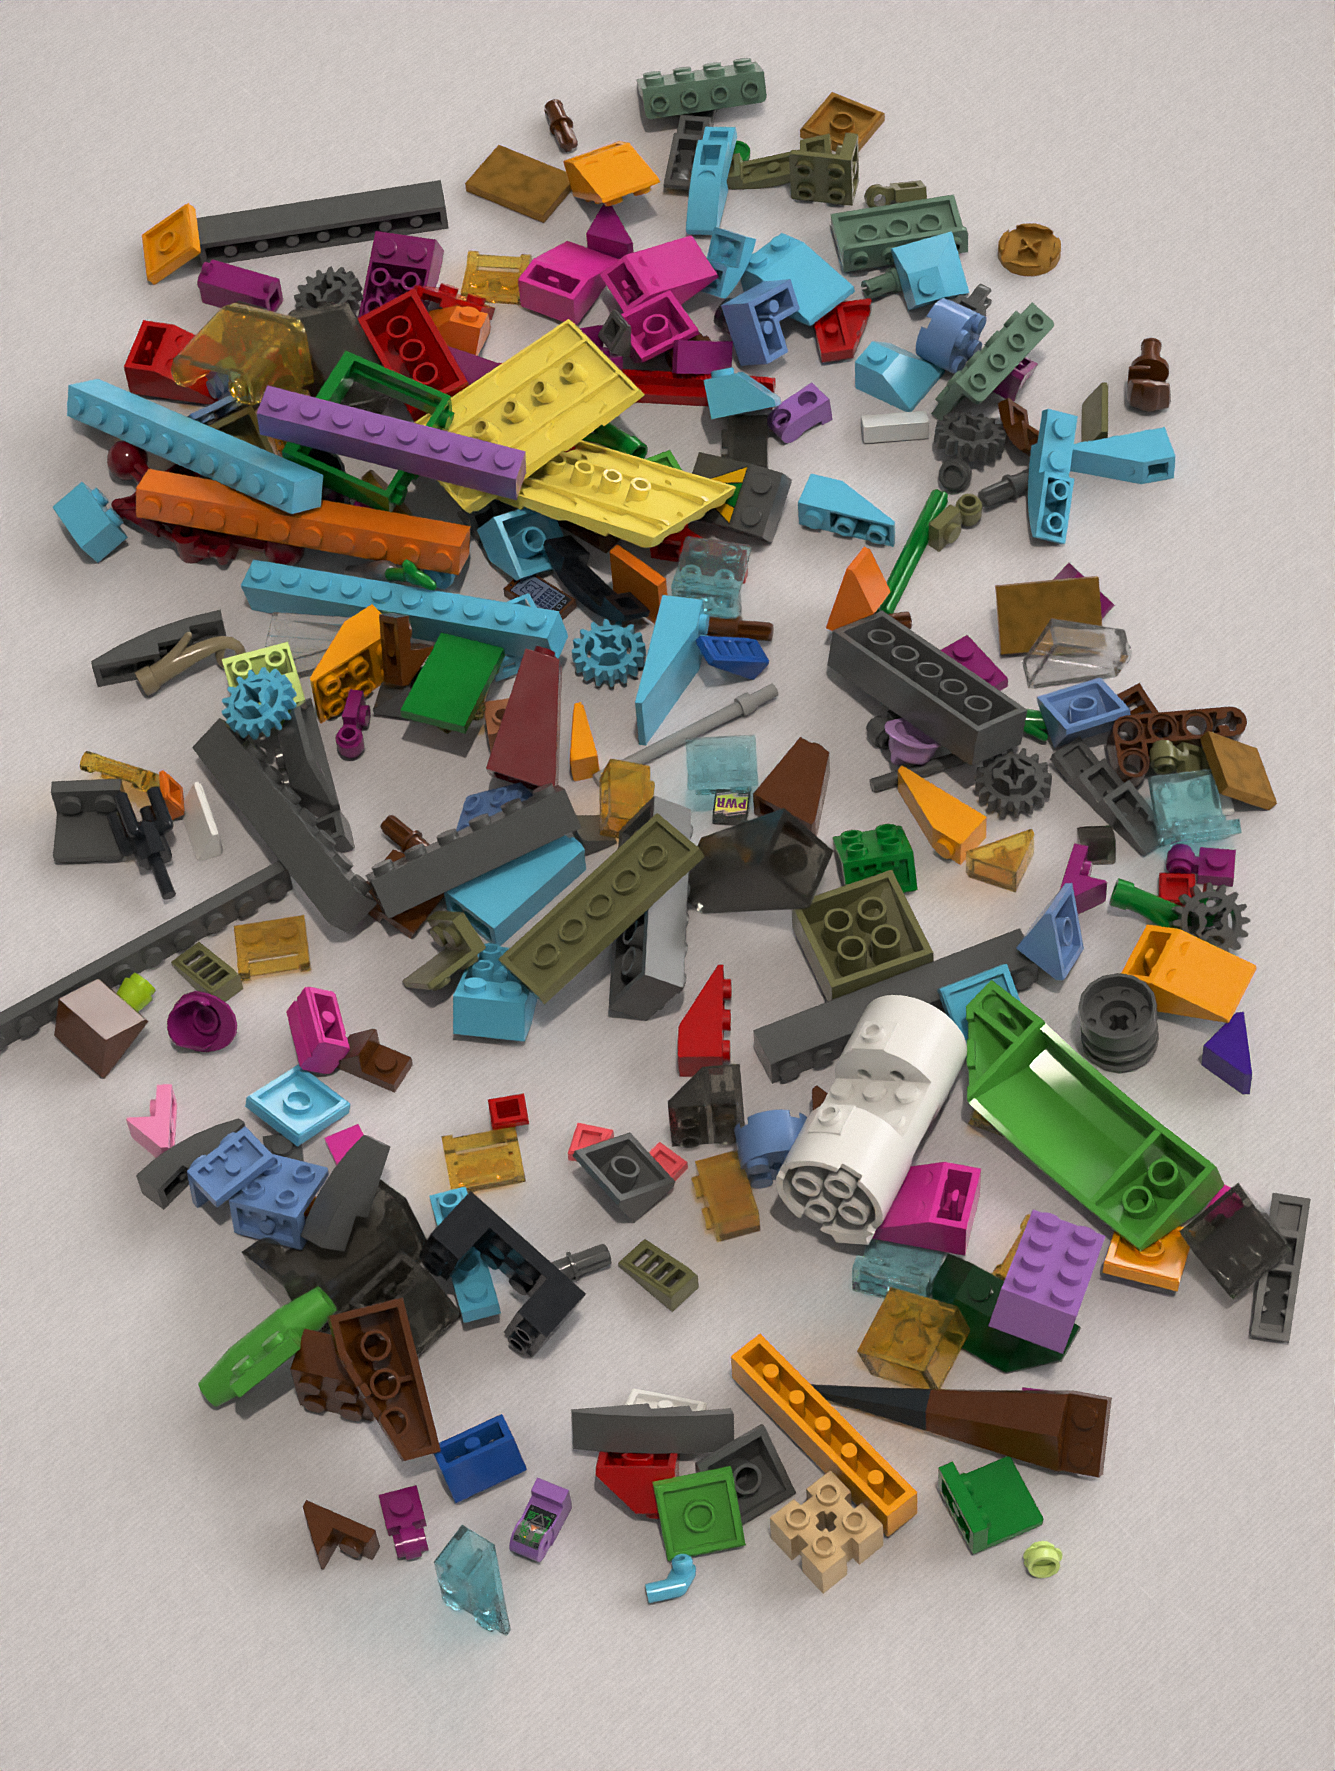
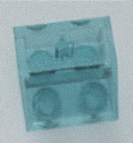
M461 1525L434 1561L442 1600L455 1611L461 1612L464 1609L472 1614L475 1621L487 1631L493 1632L496 1629L507 1636L511 1631L495 1544Z

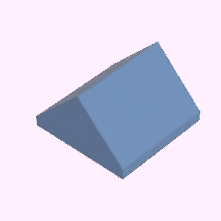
M1100 677L1037 697V703L1054 748L1069 744L1079 736L1085 739L1111 731L1119 717L1131 715L1127 705Z
M1072 883L1064 884L1039 914L1016 947L1017 950L1055 980L1065 979L1084 950Z

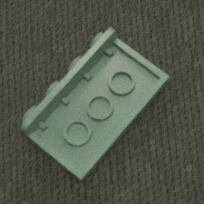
M751 58L733 60V65L721 66V62L707 63L703 65V69L691 71V67H679L673 69V74L661 75V71L643 73V78L636 79L638 92L643 99L645 115L649 119L762 103L767 98L764 71L756 61L751 62Z
M954 194L830 214L831 226L844 272L893 265L895 263L891 248L951 231L958 254L968 252V231L962 224Z
M1033 302L1021 314L1016 310L1004 323V327L1000 331L997 330L984 344L985 346L981 351L978 350L965 364L966 366L961 371L958 370L947 382V386L935 398L939 404L931 414L938 420H943V416L948 415L965 397H968L975 404H981L1054 327L1053 320Z

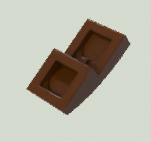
M1006 398L998 402L1003 427L1012 443L1030 457L1031 445L1038 443L1039 431L1029 425L1027 410L1011 399Z

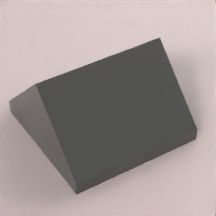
M630 1132L576 1150L573 1154L576 1161L634 1223L671 1190L676 1182Z
M763 1424L695 1462L696 1473L731 1466L742 1525L796 1493Z

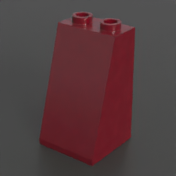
M535 646L534 651L525 649L486 766V770L491 777L513 784L521 782L526 788L535 790L548 783H552L553 786L559 783L562 666L552 650L540 646Z

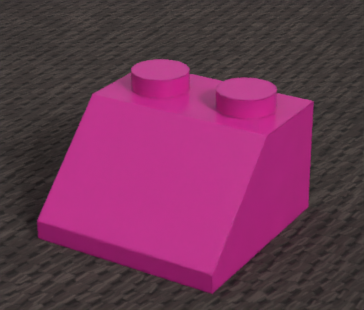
M671 290L621 314L631 326V350L629 357L633 363H643L673 348L674 340H689L699 334L698 328Z

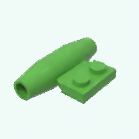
M317 1286L278 1308L232 1345L200 1380L198 1386L203 1395L215 1407H219L236 1396L239 1398L295 1355L300 1349L304 1329L319 1331L328 1321L327 1317L337 1311L333 1301L324 1290Z

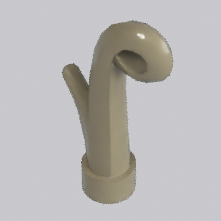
M186 632L177 645L162 659L150 667L147 665L134 673L146 695L149 696L160 690V686L215 653L217 663L224 669L222 659H224L226 648L234 650L235 655L246 653L244 646L233 637L219 636L187 647L192 638V633Z

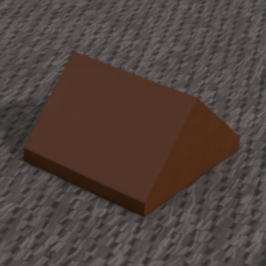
M96 979L58 999L54 1036L100 1077L105 1079L149 1021L102 980Z

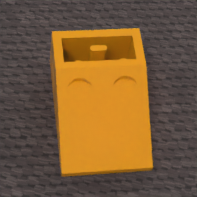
M617 141L563 161L573 196L585 199L586 202L595 201V204L604 203L605 206H612L622 202V196L633 193L634 196L648 193L651 191L652 185L660 183L657 175L629 142Z
M373 604L343 623L309 678L318 721L321 724L329 718L339 715L344 710L350 689L363 691L364 697H367L384 682L379 614L382 613Z
M1147 924L1121 974L1133 975L1146 982L1154 992L1157 1012L1229 1023L1257 968L1256 965L1181 929Z

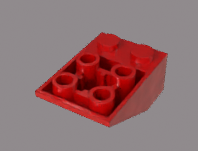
M143 320L125 362L124 371L130 393L211 405L218 400L217 398L214 399L207 389L206 381L208 380L206 375L219 364L233 358L238 366L240 356L174 324Z

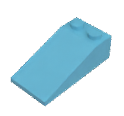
M662 595L635 700L639 745H647L700 669L703 654L695 640L699 636H706L709 627V615L704 614L703 600Z

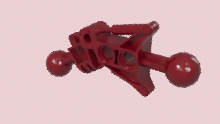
M126 441L116 442L108 451L107 466L111 473L121 480L134 479L139 484L147 470L150 469L147 466L148 454L146 450ZM176 463L164 471L201 478L199 473ZM136 492L131 496L115 499L111 503L112 509L121 519H127L156 537L162 536L174 543L179 557L185 563H198L204 558L210 559L214 557L217 558L218 564L226 565L230 559L235 560L239 549L264 553L269 562L289 566L298 564L304 557V547L136 517ZM164 525H167L172 530V533L165 530Z

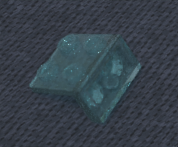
M687 536L672 582V596L703 600L704 614L712 617L736 619L737 616H741V588L751 555V546Z
M755 734L686 738L688 790H695L696 795H711L717 793L716 788H730L731 793H745L752 791L751 786H758Z
M1211 769L1158 775L1148 779L1159 848L1176 844L1224 840L1242 833L1240 819L1226 820L1225 815L1222 813L1219 791Z
M871 1239L869 1245L866 1246L864 1255H857L852 1267V1290L926 1310L945 1252Z

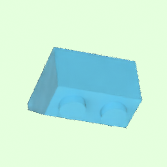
M733 367L712 371V378L704 380L711 419L775 407L781 404V397L744 372L734 373Z

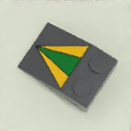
M699 452L692 474L735 486L736 489L733 496L728 498L722 506L707 511L701 519L696 521L772 543L792 479L784 473Z

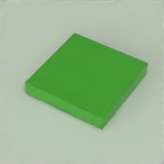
M731 1466L653 1482L668 1561H671L678 1554L696 1556L746 1545Z

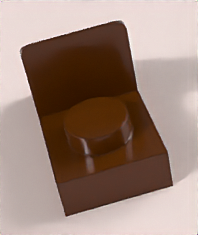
M396 613L379 614L384 682L399 686L409 685L432 652L434 646L423 643H411L412 627L409 623V616Z
M376 1029L350 1034L347 1038L350 1051L342 1060H339V1065L336 1068L395 1093L413 1066L412 1058L381 1045Z
M305 1501L303 1510L321 1570L325 1569L338 1545L349 1556L359 1558L361 1555L370 1560L374 1559L380 1548L376 1530L313 1502Z

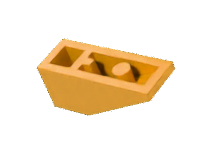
M901 765L898 769V792L932 848L943 858H950L961 865L986 838L987 817Z

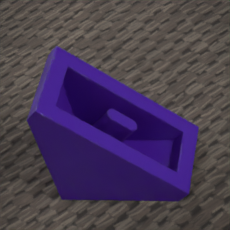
M1236 1012L1230 1022L1225 1023L1203 1045L1201 1065L1242 1095L1250 1094L1252 1068L1244 1012Z

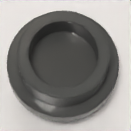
M949 459L940 467L939 480L947 490L961 491L970 484L972 470L963 459Z

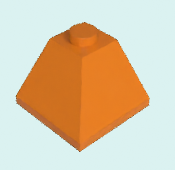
M453 306L429 311V315L447 346L476 356L479 355L491 329L487 313L479 312L476 308L468 306Z

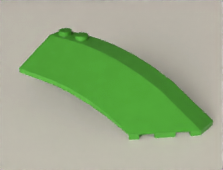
M993 980L966 1006V1020L968 1022L967 1068L969 1069L967 1101L1040 1170L1141 1252L1198 1214L1224 1187L1220 1173L1213 1163L1135 1103L1056 1034L1042 1018Z

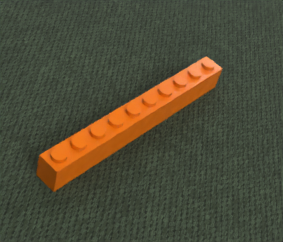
M153 469L147 470L136 487V517L365 559L388 560L398 565H402L403 561L407 559L412 561L416 568L454 575L460 574L469 556L471 526L321 500V507L290 514L215 480Z

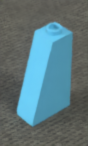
M566 835L444 892L447 910L450 912H464L477 934L489 943L501 946L586 870L585 849L577 839L573 837L568 838Z

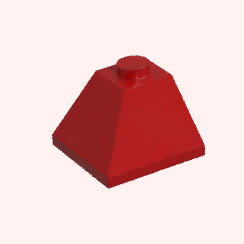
M600 1451L596 1464V1476L633 1512L645 1514L646 1517L651 1519H659L653 1482L679 1476L680 1453L649 1454Z

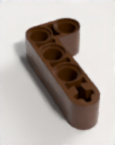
M1230 706L1121 716L1115 721L1107 737L1110 766L1124 783L1130 780L1133 786L1137 788L1149 769V751L1154 742L1169 740L1175 747L1182 742L1202 747L1200 738L1208 731L1238 741L1247 726L1246 716L1240 709ZM1187 726L1196 727L1201 734L1194 735L1190 733ZM1152 729L1162 730L1167 737L1160 738L1156 736ZM1118 732L1128 733L1133 740L1125 741L1121 739ZM1130 764L1134 766L1138 773L1132 774L1127 772L1123 765Z

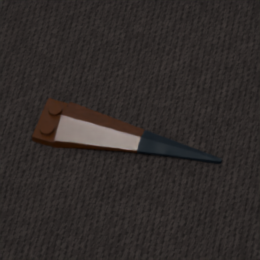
M811 1384L826 1400L1057 1472L1066 1471L1098 1478L1103 1475L1112 1397L1074 1390H962Z

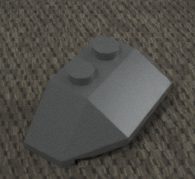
M307 698L298 703L296 708L292 709L289 713L292 718L285 720L282 729L279 730L280 747L274 748L279 769L286 767L287 774H283V785L290 787L301 798L299 805L302 808H306L319 818L337 810L341 811L312 699Z

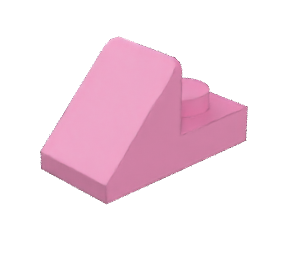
M172 1084L157 1085L156 1099L150 1100L149 1117H129L126 1119L132 1138L156 1158L175 1145L177 1101Z

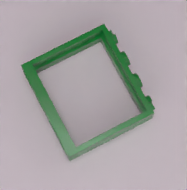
M346 350L316 396L318 399L340 404L355 381L431 414L432 416L426 424L428 427L443 430V428L448 429L454 418L450 395ZM287 442L282 450V458L322 474L324 487L382 511L392 512L396 505L400 506L406 498L408 485L412 479L417 480L420 476L398 470L387 489L384 490L307 456L312 449L311 447Z

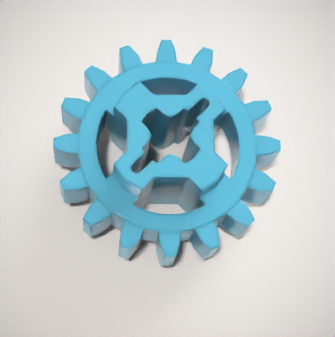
M604 619L603 626H598L595 622H592L590 631L581 629L580 638H574L572 659L575 663L576 672H583L585 681L594 677L597 686H600L603 680H607L610 687L614 686L617 679H620L625 684L627 683L628 674L636 677L638 675V667H644L645 643H643L641 632L635 633L634 625L632 624L623 628L622 621H617L615 625H610L609 620ZM628 647L631 649L630 654H627ZM588 651L591 652L590 658L587 656Z
M262 667L257 675L252 669L249 670L248 678L245 680L237 677L236 680L239 685L236 688L228 687L227 690L231 696L222 699V703L226 707L222 710V715L226 718V723L233 732L237 731L242 738L249 734L253 740H257L261 732L266 737H269L271 734L270 729L273 727L281 730L282 725L280 722L283 719L290 720L292 717L288 710L294 709L297 706L293 700L297 693L292 688V683L285 674L281 675L275 668L269 673L266 667Z

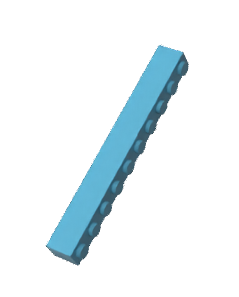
M100 379L68 385L67 416L290 514L321 507L323 475Z
M254 559L241 584L251 609L255 611L342 626L346 620L373 604L382 614L396 613L409 616L412 638L436 642L442 632L502 647L506 655L523 657L526 648L534 651L535 646H540L554 651L555 656L559 658L568 638L559 611L436 590L432 591L413 586Z

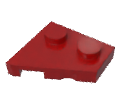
M441 283L440 287L414 285L421 300H430L440 304L439 307L442 308L453 306L473 307L479 312L487 313L489 320H492L495 308L485 304L486 298L468 293L467 297L457 294L459 288L445 283Z
M871 298L841 302L813 324L821 362L854 357L872 311Z

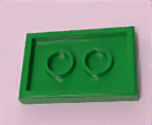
M441 632L400 710L402 718L466 734L505 658L504 648Z

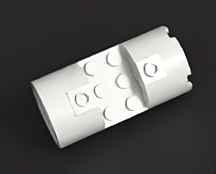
M887 995L871 1001L863 1012L836 1063V1079L824 1102L809 1114L776 1177V1187L785 1205L797 1217L800 1218L804 1213L809 1218L822 1224L820 1231L832 1235L836 1243L869 1245L876 1229L883 1223L910 1170L912 1157L931 1121L939 1113L966 1059L967 1043L964 1035L946 1014L924 1001L908 996Z

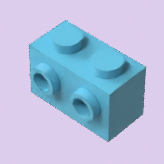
M81 482L57 502L53 509L80 548L98 563L128 537L120 527L124 523L123 520L112 508L107 509L106 505L109 501L97 487L91 490L85 483Z

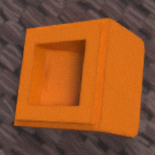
M164 770L160 771L159 787L173 820L184 815L185 812L183 787Z

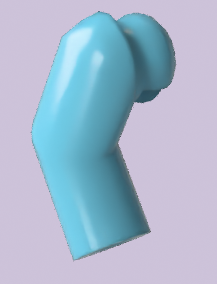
M687 1554L676 1555L671 1561L673 1568L665 1580L645 1584L649 1603L681 1597L686 1593L696 1576V1566L693 1564L691 1556Z

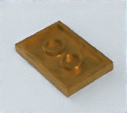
M498 145L465 183L467 192L543 223L572 190L566 171L501 145Z
M1098 576L995 585L1001 655L1104 645Z

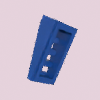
M699 636L695 640L708 665L750 680H754L769 664V659L759 642L754 639Z

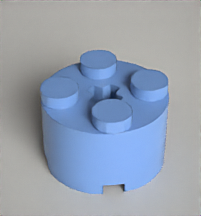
M942 298L937 301L926 316L931 318L928 328L921 326L916 341V354L923 360L955 374L958 370L961 371L965 367L969 358L978 350L981 351L982 342L978 340L985 327L987 318L951 300Z
M769 1110L747 1117L748 1124L742 1128L740 1123L735 1126L734 1134L740 1172L745 1179L750 1180L751 1187L756 1189L767 1188L773 1184V1180H776L783 1162L807 1119L804 1114L799 1113L800 1118L790 1117L789 1110Z

